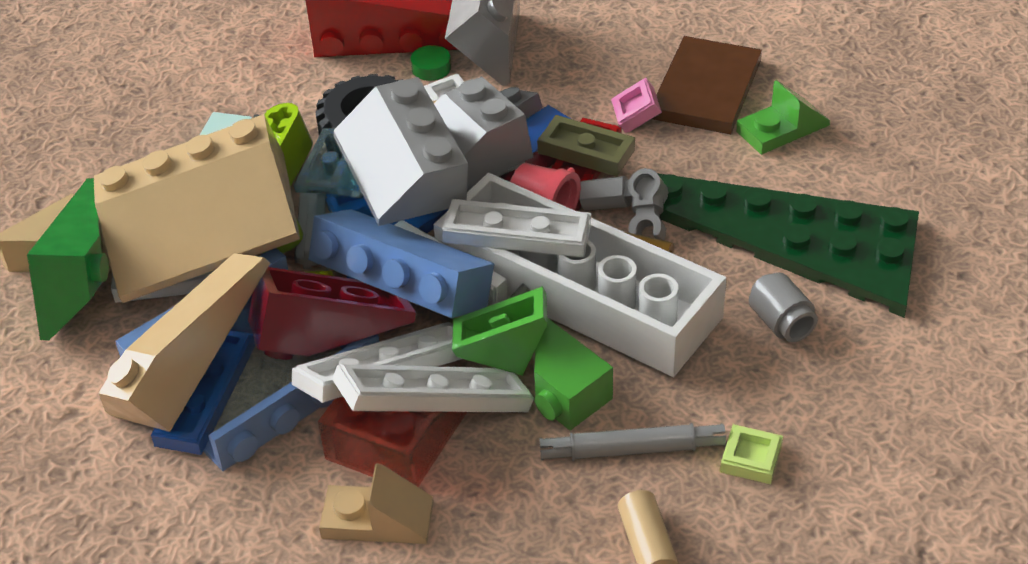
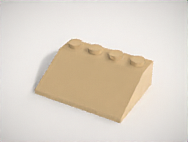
M264 114L252 119L237 121L230 127L207 135H198L183 144L166 150L154 151L144 158L122 166L110 167L103 173L94 175L95 206L118 297L122 303L214 271L234 253L255 256L300 240L284 153Z

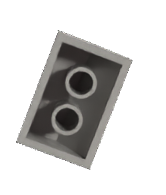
M452 0L445 39L502 86H507L510 83L520 15V0Z
M419 77L376 86L335 128L334 139L378 226L449 209L452 199L467 200L468 162Z

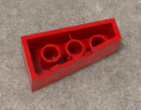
M305 0L314 57L414 52L416 49L428 45L441 46L447 50H458L445 39L452 0Z

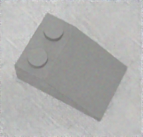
M482 76L463 82L459 87L444 93L434 103L468 162L467 189L476 185L488 172L497 175L533 157L525 114Z

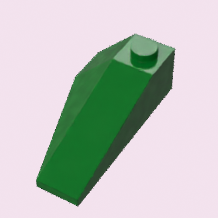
M87 178L27 254L40 340L49 341L91 300L101 283L107 280L109 261L107 255L103 253L102 230L95 206L94 178Z

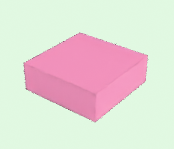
M647 78L642 79L611 99L618 124L625 133L631 132L662 113L654 87Z

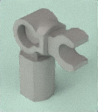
M647 168L640 169L632 174L629 180L626 176L580 182V203L586 212L625 208L631 206L632 203V210L636 215L630 221L629 233L642 236V231L646 227L653 226V236L656 239L665 240L666 227L659 218V214L663 212V205L668 197V188L656 171Z

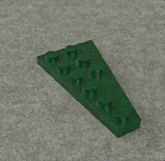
M657 173L668 188V197L663 205V212L659 214L661 220L687 231L697 229L717 237V243L730 248L737 245L754 252V258L819 284L829 282L849 290L848 295L863 302L869 298L889 306V312L905 318L919 211Z

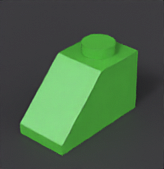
M547 318L548 325L535 349L534 400L538 410L546 419L551 421L556 419L571 431L613 399V367Z

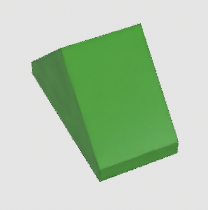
M543 286L454 318L452 351L455 356L523 376L548 325L547 293Z

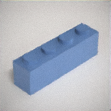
M352 209L315 215L313 219L308 258L310 261L449 318L462 316L485 308L488 305L494 263L392 224L378 226L375 218Z

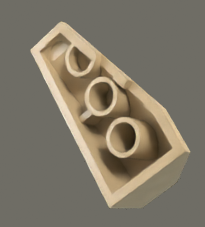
M234 253L124 351L121 358L111 366L108 372V379L99 392L105 412L116 418L170 432L270 262L265 257Z

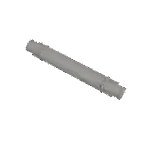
M690 423L689 425L570 433V437L539 438L540 448H553L540 450L541 460L572 457V461H575V459L686 450L695 451L696 447L726 446V435L713 436L725 433L724 424L694 427L693 423Z

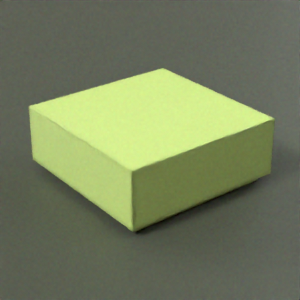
M733 424L721 460L720 472L771 484L782 448L783 436Z

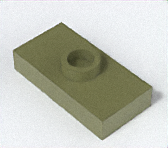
M555 115L537 140L539 154L618 177L635 151V137L559 115Z

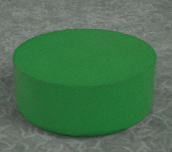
M423 46L411 54L412 73L421 80H439L447 76L451 71L450 53L441 46Z

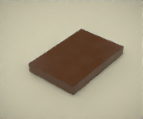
M684 36L656 94L662 113L652 119L731 135L760 65L762 50Z

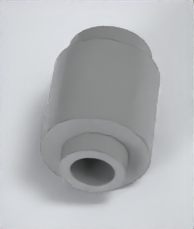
M778 272L764 275L752 286L749 305L777 337L785 338L788 342H798L814 330L818 322V317L814 313V304L786 274Z

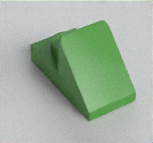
M775 80L772 105L737 120L736 132L762 155L829 126L830 120L805 98Z

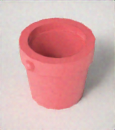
M523 163L515 170L510 180L511 183L573 210L576 209L581 184L574 168H568L567 170L560 168L556 170Z

